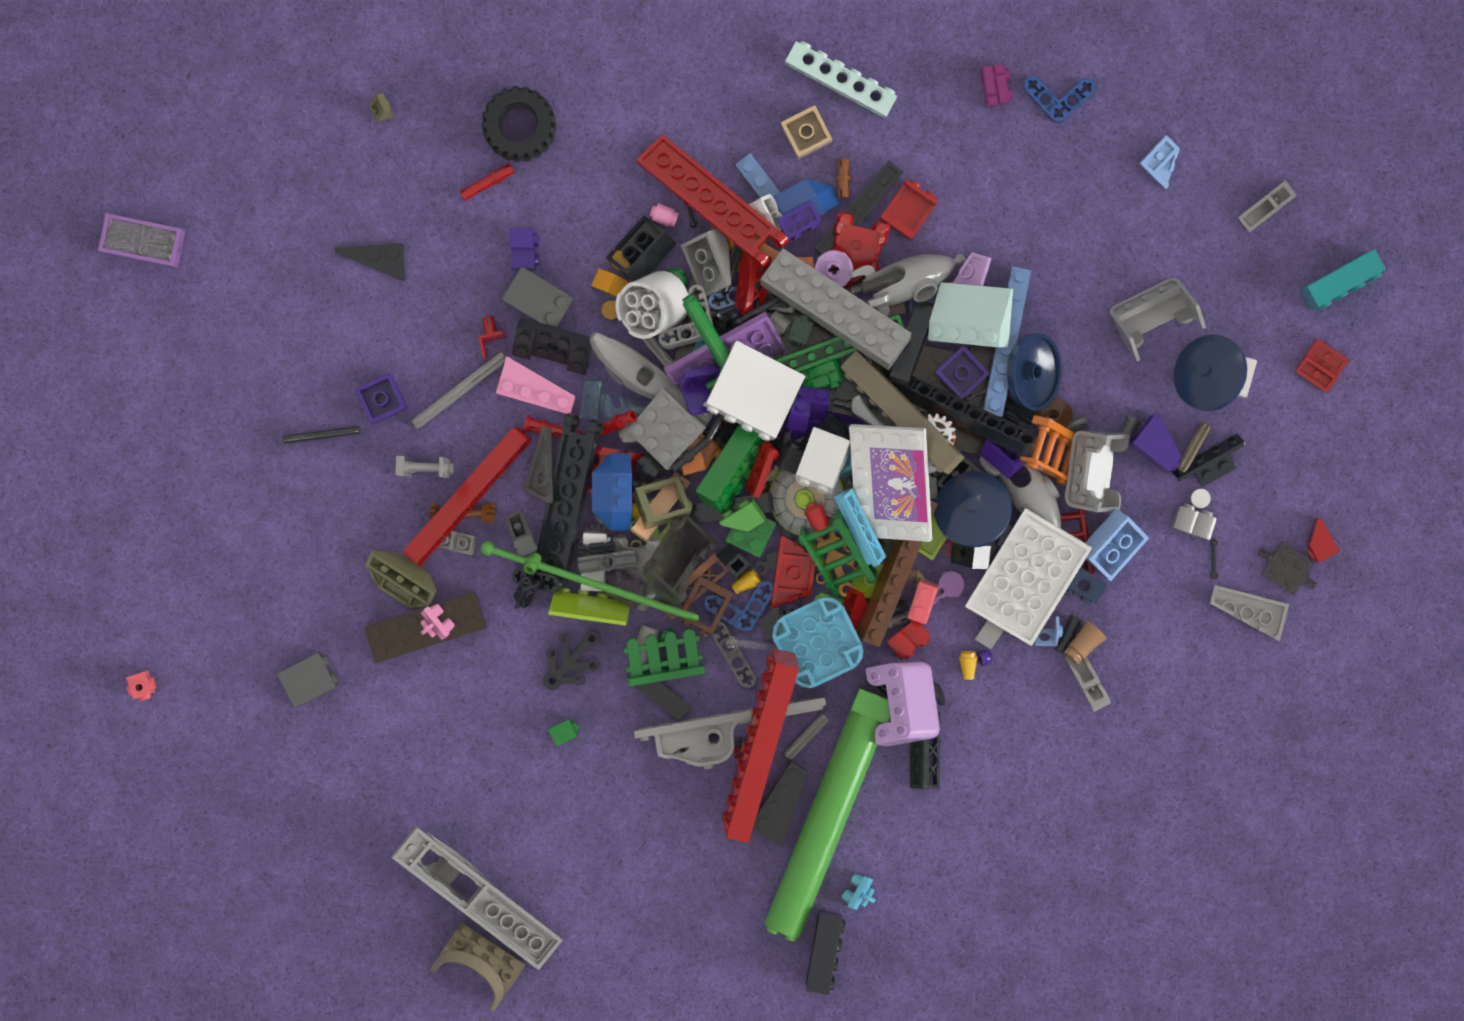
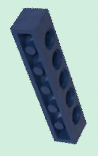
M1008 525L1005 532L996 541L995 545L999 546L998 551L1011 532L1012 526ZM1080 567L1066 591L1072 595L1075 592L1081 595L1080 599L1090 605L1091 602L1097 603L1108 584ZM1081 580H1086L1088 583V588L1084 591H1081L1078 586Z

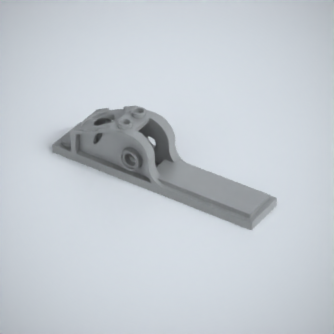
M818 696L790 701L786 716L823 710L822 706L826 705L825 697ZM752 708L636 728L634 735L635 739L640 738V741L651 740L652 736H654L658 757L674 758L686 761L690 765L711 769L715 768V764L722 763L731 756L734 750V728L737 724L752 722ZM717 733L720 738L718 741L712 742L709 740V735ZM685 748L686 751L682 753L679 749Z
M415 826L391 855L400 865L539 970L563 941L560 936L496 888L473 864L429 832L425 833ZM429 849L440 856L437 862H433L430 865H424L421 862V858ZM460 872L463 875L466 874L479 886L469 900L451 885Z

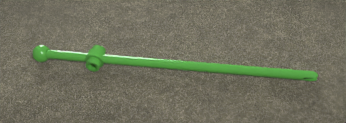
M485 541L481 546L483 555L490 556L494 554L524 564V571L528 574H533L539 569L696 622L699 620V615L542 563V558L538 553H532L528 557L519 556L518 554L495 547L491 541Z

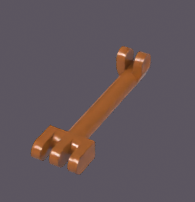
M432 503L430 506L429 515L431 519L439 511L438 504ZM483 503L482 509L470 510L464 518L481 517L482 523L494 522L496 504Z

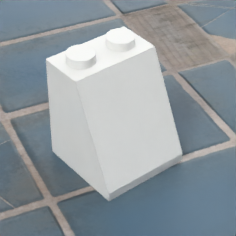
M814 427L796 473V481L804 487L811 486L817 488L816 490L820 493L832 494L848 458L850 440Z

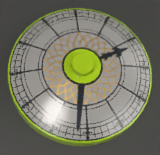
M781 469L776 474L770 487L774 511L772 512L781 526L793 534L799 535L800 527L802 526L806 528L808 533L813 532L815 529L811 528L804 510L806 505L816 501V503L822 504L829 518L828 523L831 524L834 520V513L840 510L834 496L845 491L840 477L833 493L823 494L818 492L817 488L800 485L796 481V474L794 475Z

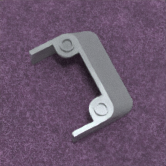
M1169 278L1114 305L1110 309L1112 320L1125 346L1136 361L1140 360L1137 348L1144 342L1142 334L1174 318L1179 323L1184 324L1195 319L1202 329L1206 328L1199 304L1177 278Z

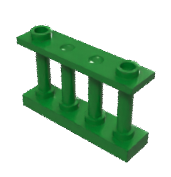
M840 510L834 513L832 523L821 531L808 533L804 526L800 527L799 542L802 546L806 547L824 577L827 589L832 591L835 597L839 596L840 585L858 577H866L869 583L876 580V567H873L872 564H866ZM835 530L839 531L842 535L841 539L818 549L813 542L814 539ZM844 545L849 547L850 554L826 564L822 557L823 554ZM851 561L858 562L860 566L858 570L835 579L831 570Z

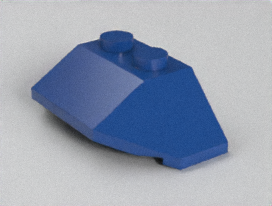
M807 178L773 196L777 203L778 211L782 215L809 200L812 201L819 216L840 204L832 186Z
M610 453L592 472V512L611 531H628L631 528L632 469L630 453Z

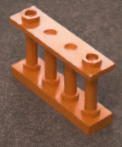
M1034 415L1032 423L1038 426L1039 430L1031 458L1021 456L1020 460L1027 463V467L1038 469L1056 479L1057 484L1066 486L1072 439L1075 433L1050 418ZM1048 433L1049 438L1046 444V448L1042 460L1039 461L1038 459L1043 447V443L1046 434ZM1057 439L1059 442L1050 467L1048 464ZM1067 444L1068 450L1064 459L1061 472H1059L1058 468L1063 456L1065 446Z

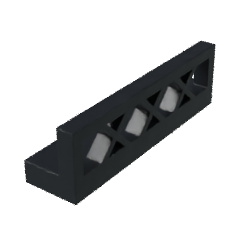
M937 711L940 726V711ZM940 731L933 738L932 745L929 744V739L910 742V788H940ZM931 755L933 756L932 764L929 763V757ZM931 774L933 775V784H929V776Z

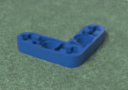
M1035 76L1028 77L1023 85L1025 92L1056 123L1064 121L1094 93L1096 88L1095 83L1091 79H1083L1059 101L1042 81ZM1029 81L1032 83L1035 81L1037 83L1035 87L1038 90L1043 89L1037 97L1034 96L1037 93L1036 90L1028 88ZM1082 84H1090L1091 87L1089 89L1091 92L1085 91L1080 96L1078 93L1083 89ZM1041 95H1048L1051 99L1050 103L1047 105L1040 102ZM1069 96L1077 98L1078 102L1075 106H1070L1067 103ZM1063 102L1064 106L1070 111L1067 112V110L1065 109L1061 114L1062 118H1060L1059 116L1055 118L1054 110L1056 109L1057 111H1059L1063 107V105H1061L1060 103Z
M767 581L761 582L743 611L730 603L728 607L734 609L735 615L730 619L723 616L722 619L742 631H750L771 599L773 585ZM769 585L771 592L764 595L763 598L767 599L765 603L761 599L755 598L756 593L759 596L761 595V586ZM709 595L705 599L704 605L708 611L717 615L716 611L719 609L715 606L710 608L708 600L716 598V603L720 606L725 600L717 595ZM753 601L761 603V609L758 612H753L750 609V604ZM746 610L753 615H757L755 619L751 617L749 623H751L750 627H742L743 623L740 621L747 618Z

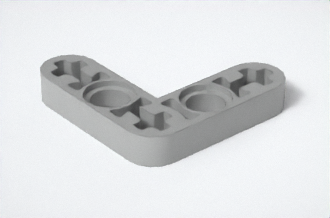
M701 285L691 286L688 290V295L692 294L695 297V292L699 291V299L701 301L699 303L706 309V315L713 325L704 288ZM693 322L667 329L659 335V342L665 349H673L703 340ZM685 330H690L692 332L691 336L687 339L682 338V333ZM667 336H670V338H672L670 339V343H666L665 341Z

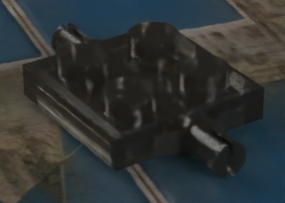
M1281 542L1273 553H1269L1263 548L1259 550L1258 555L1267 560L1266 567L1261 575L1285 591L1295 595L1302 584L1307 585L1312 590L1317 585L1316 582L1308 578L1309 571L1314 562L1287 544Z

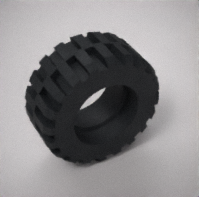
M513 86L512 89L507 90L505 88L501 90L502 92L498 95L496 93L492 97V101L486 104V110L482 115L483 135L489 146L498 156L500 155L508 161L528 162L532 158L540 157L542 152L549 149V145L553 142L554 133L556 132L555 115L548 101L539 92L532 91L528 87L518 88V86ZM515 107L529 109L537 120V128L534 135L523 142L509 140L501 129V121L504 114Z

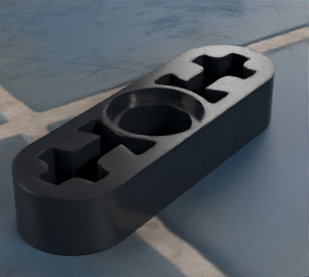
M516 568L512 573L513 582L519 585L521 579L520 574L528 576L533 585L536 584L534 579L538 574L541 578L538 590L559 592L563 588L562 577L537 570L533 574H528L524 571V568ZM547 581H553L556 585L547 584Z

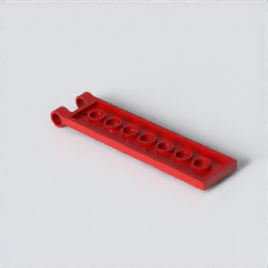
M663 134L636 160L638 165L752 258L754 263L760 268H763L770 261L767 255L759 250L769 238L779 248H783L789 242L788 237L782 231L778 230Z

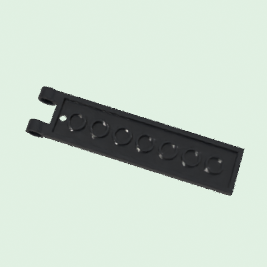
M567 413L563 419V429L552 477L553 502L546 505L536 552L541 556L542 563L569 572L598 436L603 432V423L593 419L587 424L586 435L575 432L580 424V417L572 413ZM537 574L534 580L541 582V578ZM562 577L563 588H566L568 579ZM547 581V584L556 585L553 581Z

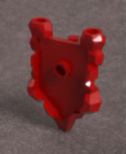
M840 211L836 216L837 223L834 225V233L836 235L833 239L834 245L830 250L845 252L852 261L853 271L866 265L872 266L875 272L879 271L878 256L881 254L882 246L888 240L887 234L890 232V224L877 221L872 229L852 225V214ZM835 264L831 265L830 269H835L834 272L836 274V271L840 270L839 267H836ZM865 276L850 278L842 288L850 291V287L856 283H861Z

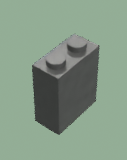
M321 652L316 653L277 674L294 708L338 686L336 683L339 681L334 671H330L328 667L330 662L325 654L322 655Z

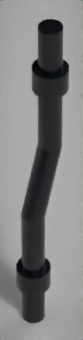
M718 414L706 437L691 450H686L682 457L671 466L675 472L687 462L693 461L695 459L694 456L712 442L725 416Z

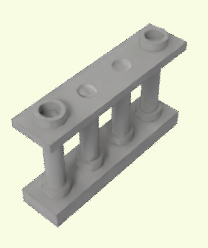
M396 456V476L412 477V473L439 472V477L450 479V475H454V463H451V459L439 457V463L413 462V458Z

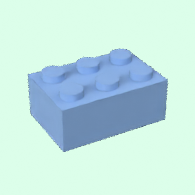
M1115 509L1086 541V544L1092 547L1086 560L1098 573L1112 581L1149 538L1127 515Z

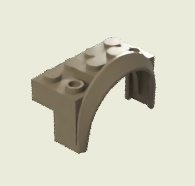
M461 922L430 969L435 973L442 964L451 962L459 963L475 970L492 988L494 1000L489 1010L494 1012L512 987L525 964Z

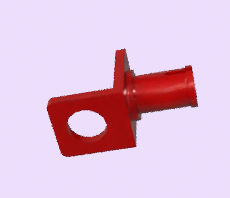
M488 316L489 324L486 317L482 318L485 334L478 336L484 361H487L484 343L506 338L504 331L496 332L494 316Z

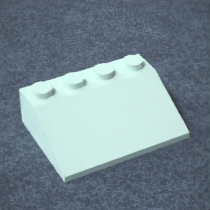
M941 282L929 322L928 340L990 347H1008L1013 289Z

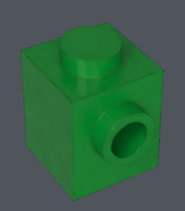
M570 718L548 729L556 746L577 737V732L580 731L576 721H571Z

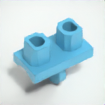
M854 874L850 883L858 888L855 893L846 889L841 897L848 903V907L857 910L860 904L866 907L869 901L872 903L876 901L872 897L875 890L870 888L873 879Z

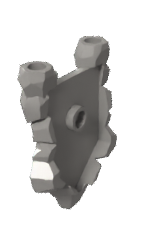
M625 535L614 536L612 539L616 546L614 552L636 549L638 566L617 569L615 587L650 599H654L655 596L663 593L664 583L658 574L660 570L659 562H662V552L660 551L662 542L659 538L648 539L646 545L629 547L628 539ZM633 601L640 611L648 609L647 605Z

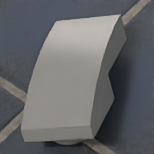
M452 531L438 547L473 556L478 537Z
M986 620L975 640L992 649L1004 629Z

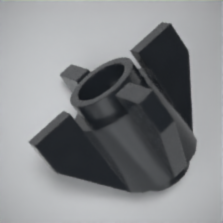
M734 308L723 314L714 312L712 320L719 337L735 329L731 321V315L736 312L740 315L742 312L740 309Z

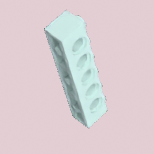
M803 41L800 43L795 42L785 61V65L886 119L897 99L894 90L878 86V82L872 78L865 79L861 77L859 71L855 69L850 71L844 67V63L836 59L834 61L828 59V55L820 50L817 52L810 49L811 46ZM811 56L814 62L807 65L803 62V58ZM827 65L830 67V72L823 74L820 71V67ZM839 74H844L847 77V81L840 83L836 77ZM856 83H860L864 86V90L856 92L853 86ZM873 92H877L880 94L881 99L873 101L870 95Z

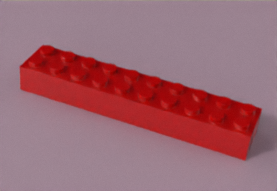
M774 648L771 655L768 654L766 659V666L768 667L761 676L762 687L756 694L757 705L751 711L752 722L751 725L748 724L746 729L747 740L742 743L741 760L738 759L736 764L737 775L732 778L731 788L733 789L731 794L727 796V810L723 811L721 817L726 838L747 843L750 840L799 671L795 653Z

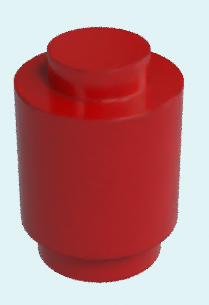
M814 501L805 506L804 514L811 528L815 529V532L829 526V518L821 503Z

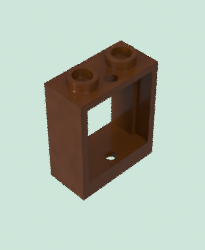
M699 576L682 608L683 610L688 611L700 586L725 598V601L711 628L698 621L679 618L682 619L680 623L689 628L693 625L699 628L697 632L708 637L709 634L714 635L734 597V593Z

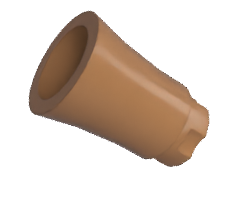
M1086 621L1080 632L1068 645L1064 654L1078 665L1082 659L1084 660L1089 653L1107 638L1095 625Z

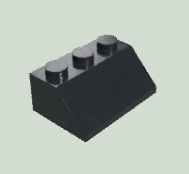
M644 215L609 253L606 259L633 282L649 275L677 243L663 229ZM617 250L623 251V257L630 263L627 269L612 258Z

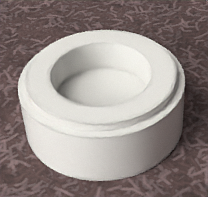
M1197 489L1192 492L1190 501L1194 507L1204 508L1210 503V494L1204 489Z

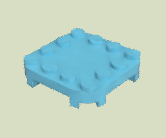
M833 597L820 598L784 615L776 622L773 628L772 636L777 648L796 654L799 671L795 683L802 687L812 688L855 668L863 658L864 650L861 640L847 611L841 602Z

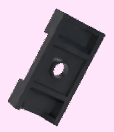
M520 317L516 328L512 355L530 360L532 355L568 365L567 371L586 375L592 347L589 336ZM550 342L556 343L557 346L551 345Z

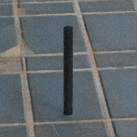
M359 426L287 435L283 436V443L360 434Z

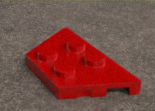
M780 535L770 603V607L773 609L777 608L778 605L796 601V599L807 597L812 593L815 562L807 550L784 535Z

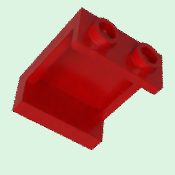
M906 180L881 215L880 220L890 224L891 228L911 241L938 201L935 199L936 196L930 191L924 192L921 190L920 185L914 180Z

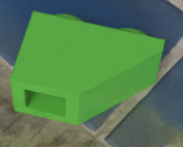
M754 498L750 501L745 499L738 504V508L734 511L729 509L724 512L719 523L721 526L749 532L762 524L766 516Z

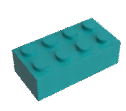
M1374 249L1302 288L1300 291L1310 309L1317 308L1319 311L1331 305L1330 300L1337 301L1349 294L1348 290L1353 292L1365 286L1364 281L1367 280L1369 283L1381 277V272L1386 270Z

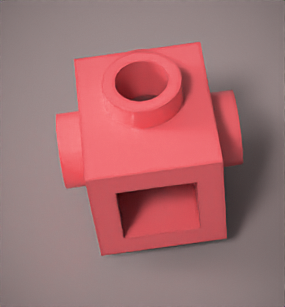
M149 671L126 677L128 682L127 691L133 699L139 698L140 701L151 698L150 694L155 693L156 683L154 678L150 677Z

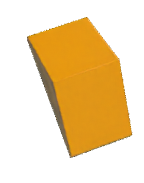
M598 269L591 286L617 298L618 293L631 282L616 274Z

